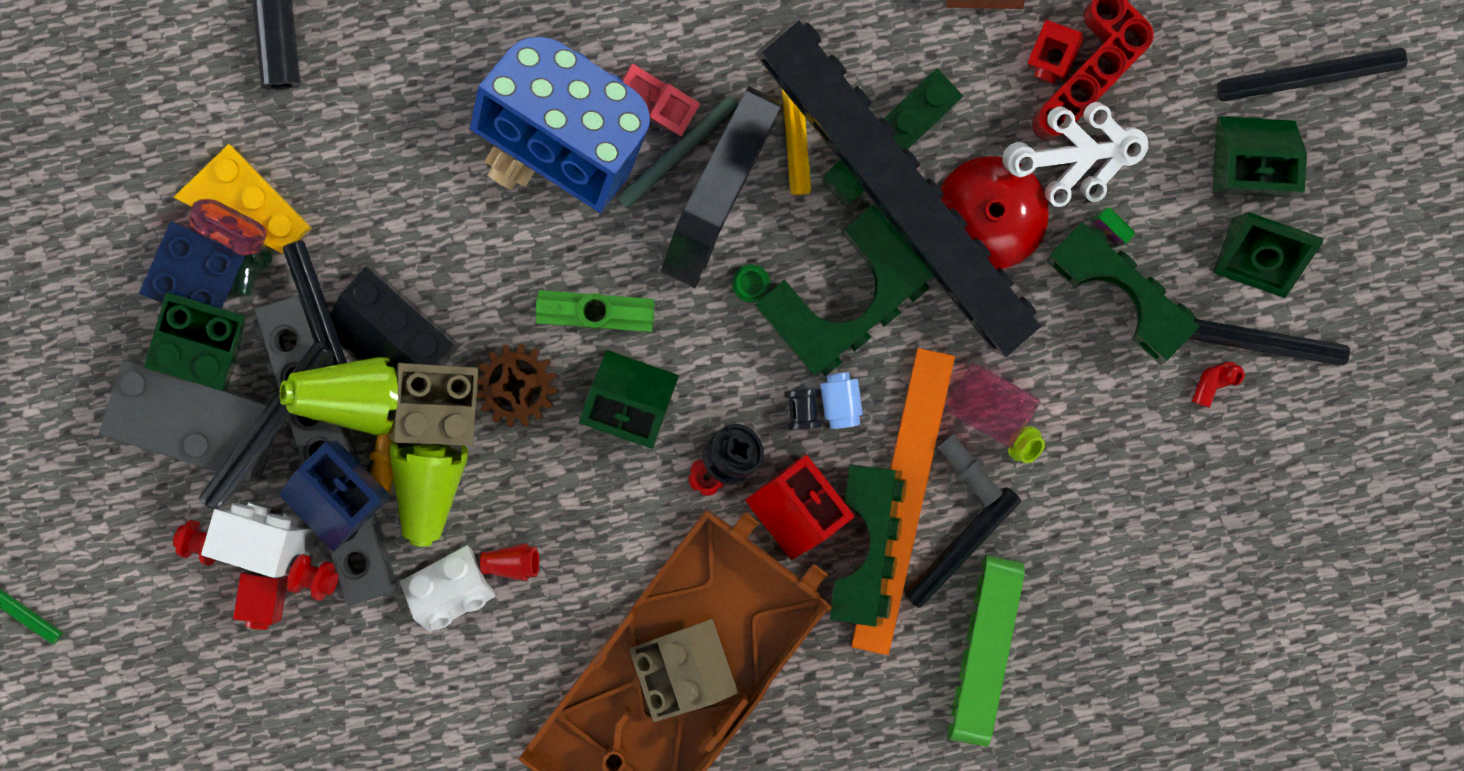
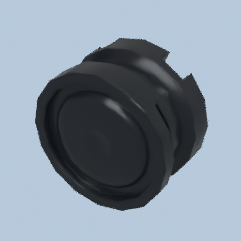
M734 423L726 425L705 443L702 450V459L706 470L715 480L723 484L733 485L743 481L761 466L764 459V448L760 438L752 429L745 425Z

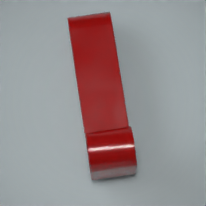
M1092 0L1085 8L1083 16L1085 24L1103 44L1035 113L1032 119V129L1040 139L1052 141L1063 135V133L1055 131L1046 124L1052 109L1059 106L1065 107L1074 114L1076 123L1084 115L1086 107L1096 102L1150 47L1154 39L1153 27L1127 0ZM1102 4L1109 7L1112 19L1105 20L1101 18L1097 13V5ZM1125 31H1132L1138 36V47H1133L1126 42L1124 37ZM1099 58L1110 61L1113 67L1112 74L1108 75L1100 71L1097 64ZM1077 85L1085 90L1087 96L1085 102H1077L1071 96V86ZM1065 114L1057 120V125H1061L1065 121Z

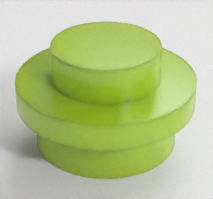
M1027 426L1015 431L1009 440V456L1015 461H1022L1023 463L1035 461L1045 447V441L1042 438L1041 432L1034 426Z

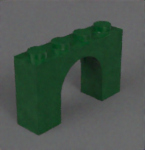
M874 204L841 232L869 265L874 277L875 290L872 302L860 317L844 323L830 322L818 317L808 308L785 279L754 305L813 376L819 372L827 376L842 363L838 357L849 347L855 352L872 338L867 331L878 322L885 327L901 313L897 306L906 298L914 302L930 289L926 282L934 275Z

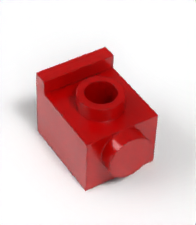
M1045 20L1027 62L1029 68L1035 70L1033 77L1051 85H1054L1057 79L1066 82L1079 49L1084 43L1082 32ZM1053 51H1059L1063 54L1061 61L1055 64L1049 62V54Z

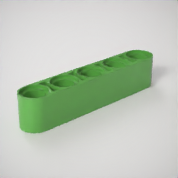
M985 555L981 563V567H984L983 575L979 574L973 603L977 607L976 612L972 611L966 638V642H969V647L964 649L958 678L962 679L961 687L957 686L951 712L954 722L953 724L949 723L948 739L988 747L993 735L1023 586L1025 566L1023 562Z

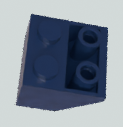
M338 440L325 442L295 471L279 494L288 506L333 552L392 497Z

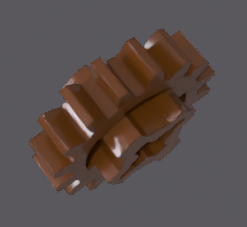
M523 344L518 345L516 353L512 352L509 345H503L502 356L491 351L488 354L492 363L490 365L485 363L478 365L485 374L483 377H478L477 384L482 385V390L477 392L476 398H485L486 403L481 408L482 412L492 409L495 411L492 420L495 423L499 422L503 417H507V427H514L517 418H520L523 426H529V416L533 415L536 419L541 420L544 416L540 409L542 407L553 408L554 404L547 398L549 394H557L559 392V389L550 386V381L556 379L558 375L557 373H547L546 368L552 362L550 359L539 362L537 360L540 354L538 349L532 350L527 355L526 347ZM518 360L530 363L538 373L528 374L521 370ZM503 364L501 378L498 383L492 384L494 373ZM514 374L517 380L525 381V387L520 389L519 397H517L515 391H508L507 385L513 382L512 376ZM541 387L538 400L530 407V395L534 388ZM503 397L509 400L515 412L503 408L495 398Z

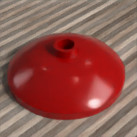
M984 156L969 160L957 167L948 175L940 187L944 194L941 198L942 202L949 210L955 209L965 219L968 225L964 228L972 240L977 238L987 247L991 253V256L987 259L995 269L998 267L1006 269L1024 261L1036 250L1042 241L1048 225L1049 209L1044 189L1033 173L1023 177L1015 176L1004 167L1002 157ZM991 204H998L1001 207L1002 214L1000 217H993L990 214L989 207Z

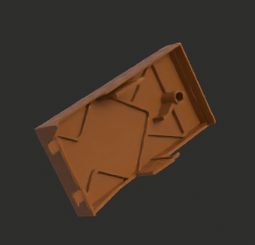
M706 508L523 750L518 760L533 771H707L764 697L771 682L822 616L832 609L829 600L816 590L828 574L813 564L802 579L748 539V536L760 522L745 512L734 527H732ZM713 619L738 693L710 706L653 722L629 648Z

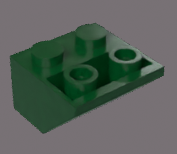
M1227 116L1217 117L1212 193L1289 198L1305 192L1307 151L1296 121Z
M166 292L143 368L221 391L229 386L240 351L246 315Z
M607 350L591 385L578 423L653 449L679 375Z

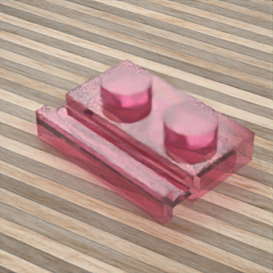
M972 362L953 393V398L948 405L946 404L944 410L1012 450L1019 434H1022L1041 401Z

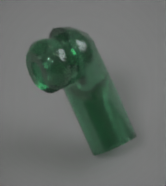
M261 244L254 245L244 252V260L233 282V295L252 296L253 277L271 264L273 258L272 251L267 246Z

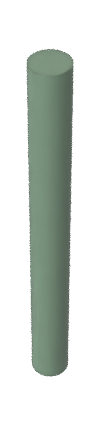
M731 95L727 96L622 192L617 199L624 207L628 209L730 116L738 106L737 101Z

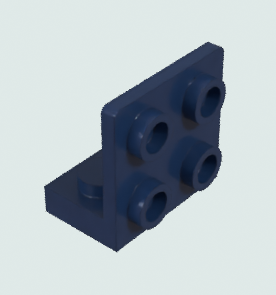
M171 221L139 294L163 303L166 292H170L222 308L245 254L194 232L180 223Z

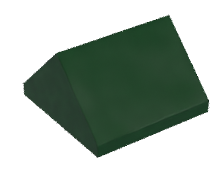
M1247 212L1232 218L1214 268V273L1286 298L1323 244V238Z

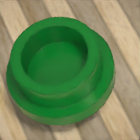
M754 264L744 265L735 272L732 279V288L740 300L748 303L758 302L767 295L770 289V278L762 267Z

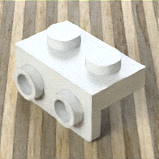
M468 545L400 581L413 619L427 631L447 627L453 619L466 612L482 608L487 601L496 596L493 588L486 583L475 554Z

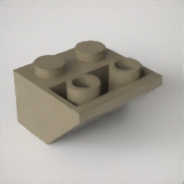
M398 363L396 370L398 403L397 410H390L389 421L394 422L388 432V438L396 443L473 446L478 367Z
M713 619L629 648L653 722L710 706L738 693Z

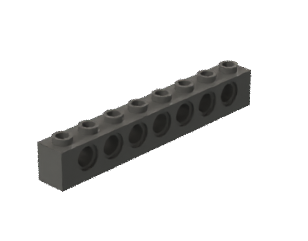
M299 295L254 309L257 319L253 321L254 329L258 339L261 342H265L269 355L265 357L266 368L271 378H276L279 389L282 381H286L313 343H315ZM291 330L296 334L297 344L292 351L288 352L283 347L282 339ZM289 415L288 419L291 430H288V438L292 449L295 452L299 451L302 464L316 452L317 446L321 441L338 440L360 463L349 428L322 421L311 425L303 416ZM376 513L336 551L333 552L323 542L324 554L329 562L334 563L336 573H338L336 592L340 599L345 598L347 607L390 594L399 589ZM353 552H359L366 558L367 566L364 571H357L351 565V555Z

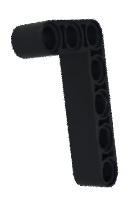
M750 86L747 87L680 216L664 259L661 273L693 288L697 287L701 279L700 276L709 262L720 231L774 125L776 116L780 113L783 106L782 101Z

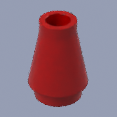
M527 543L494 551H483L480 556V570L483 575L491 574L528 581L529 578L537 577L539 573L540 559L538 549L535 546L529 547Z

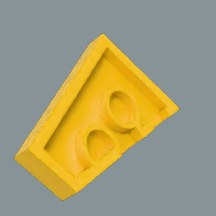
M230 144L174 196V198L282 254H284V245L300 240L312 229L292 206Z

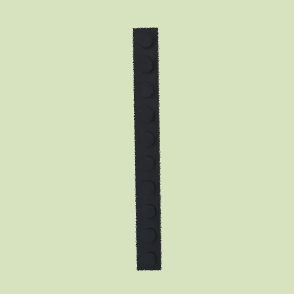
M799 20L790 22L754 54L899 235L931 271L936 281L989 347L1004 357L1009 356L1041 328L1040 324L1033 317L1037 314L1035 308L1023 296L1017 297L1010 288L1014 285L1010 276L1000 267L995 269L987 259L991 256L987 247L977 238L972 240L964 228L968 226L965 219L955 209L949 210L942 202L941 198L944 194L939 186L930 178L927 180L923 178L917 170L920 166L917 158L907 148L901 150L893 140L896 133L891 125L884 118L880 117L877 119L868 108L871 105L868 96L858 86L852 88L844 78L847 71L842 63L832 54L827 56L818 45L822 40L816 30L807 22L804 24Z

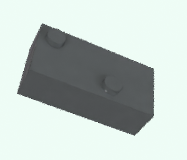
M123 359L99 434L217 472L269 402L227 388L221 391L143 368L145 362L140 360ZM275 435L242 480L247 482L261 480Z

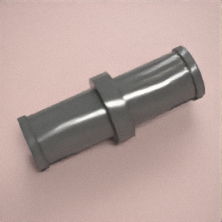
M955 433L948 436L935 447L936 451L943 456L956 472V480L959 483H965L983 508L989 506L1002 495L1003 492L998 489L981 468L983 463L980 459H974L958 440Z

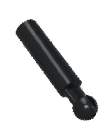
M252 0L261 87L268 90L299 87L301 80L292 0Z

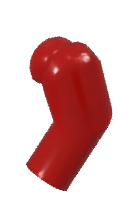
M1228 361L1206 368L1201 374L1191 402L1210 408L1217 389L1229 385L1236 386L1242 383L1245 377L1244 369L1240 365Z

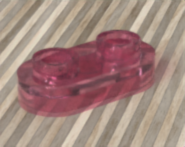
M201 199L192 205L189 223L201 235L221 243L240 255L256 254L263 249L267 231L259 222L216 200Z

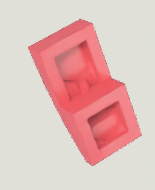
M634 64L630 65L622 79L623 83L634 89L643 98L648 107L652 122L682 137L701 103L671 84L663 83Z

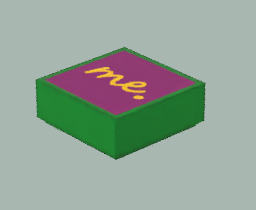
M1107 207L1099 211L1090 220L1117 247L1127 244L1135 235V231L1111 208Z

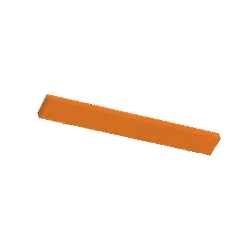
M916 348L890 469L902 471L901 479H906L907 482L905 499L903 503L898 502L896 516L902 519L901 534L898 541H893L891 555L897 558L896 573L893 580L888 579L886 594L892 596L891 612L889 618H883V624L877 627L855 624L850 644L852 648L889 656L955 356Z

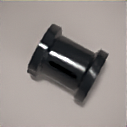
M818 388L784 391V397L789 399L791 422L788 423V430L821 427V421L817 419L815 396L819 394Z

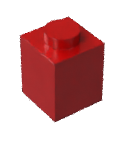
M250 570L240 573L233 619L245 621V627L258 630H266L269 628V625L281 621L288 575L273 578Z

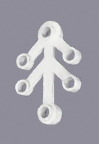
M1093 102L1086 107L1084 119L1094 128H1100L1111 140L1096 143L1075 123L1074 114L1065 107L1059 106L1050 111L1047 119L1048 124L1055 131L1063 133L1075 146L1034 151L1025 143L1016 142L1006 148L1002 161L1004 167L1018 177L1031 174L1036 167L1072 163L1057 181L1051 182L1045 189L1046 200L1056 207H1062L1071 199L1072 193L1070 189L1095 161L1108 158L1095 175L1084 179L1080 186V192L1085 198L1091 202H1098L1107 193V182L1123 165L1131 166L1143 159L1148 150V138L1144 132L1137 128L1129 127L1122 129L1111 118V111L1107 106L1100 102ZM1098 110H1102L1100 118L1094 121V114ZM1065 114V121L1061 125H1057L1058 118ZM1134 143L1130 152L1127 153L1129 145ZM1027 157L1025 164L1019 167L1020 160ZM1098 184L1096 192L1089 194L1090 188ZM1062 189L1060 197L1054 199L1055 192Z

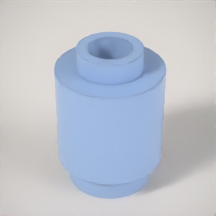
M849 372L828 374L827 382L820 383L824 417L825 420H829L830 429L860 425L859 416L863 415L858 378L850 379Z

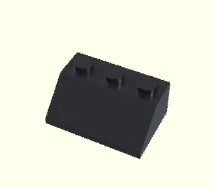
M367 266L341 293L330 313L340 342L361 360L375 357L389 358L390 361L386 363V366L394 367L395 371L397 370L398 363L444 365L461 346L378 271Z

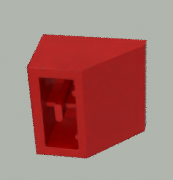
M806 453L802 454L744 499L791 561L825 541L855 517Z

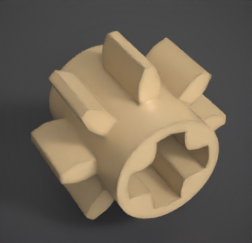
M493 146L484 161L492 167L487 176L509 190H513L516 183L526 187L535 172Z

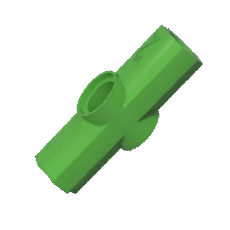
M539 290L536 302V324L652 333L655 299L610 296L598 293L584 294ZM593 301H601L606 307L604 318L598 322H591L586 317V308Z

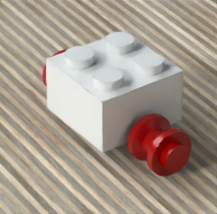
M248 502L247 505L231 503L230 508L214 509L208 532L202 531L199 521L189 520L184 525L179 526L174 534L173 546L176 547L177 556L181 558H189L195 553L199 555L200 563L207 566L219 560L273 578L288 575L287 588L289 592L299 593L303 588L311 590L312 599L318 601L323 600L326 595L330 596L337 586L338 573L335 572L333 563L325 561L320 567L311 565L310 555L316 533L297 514L284 512L283 516L270 513V506L257 502Z

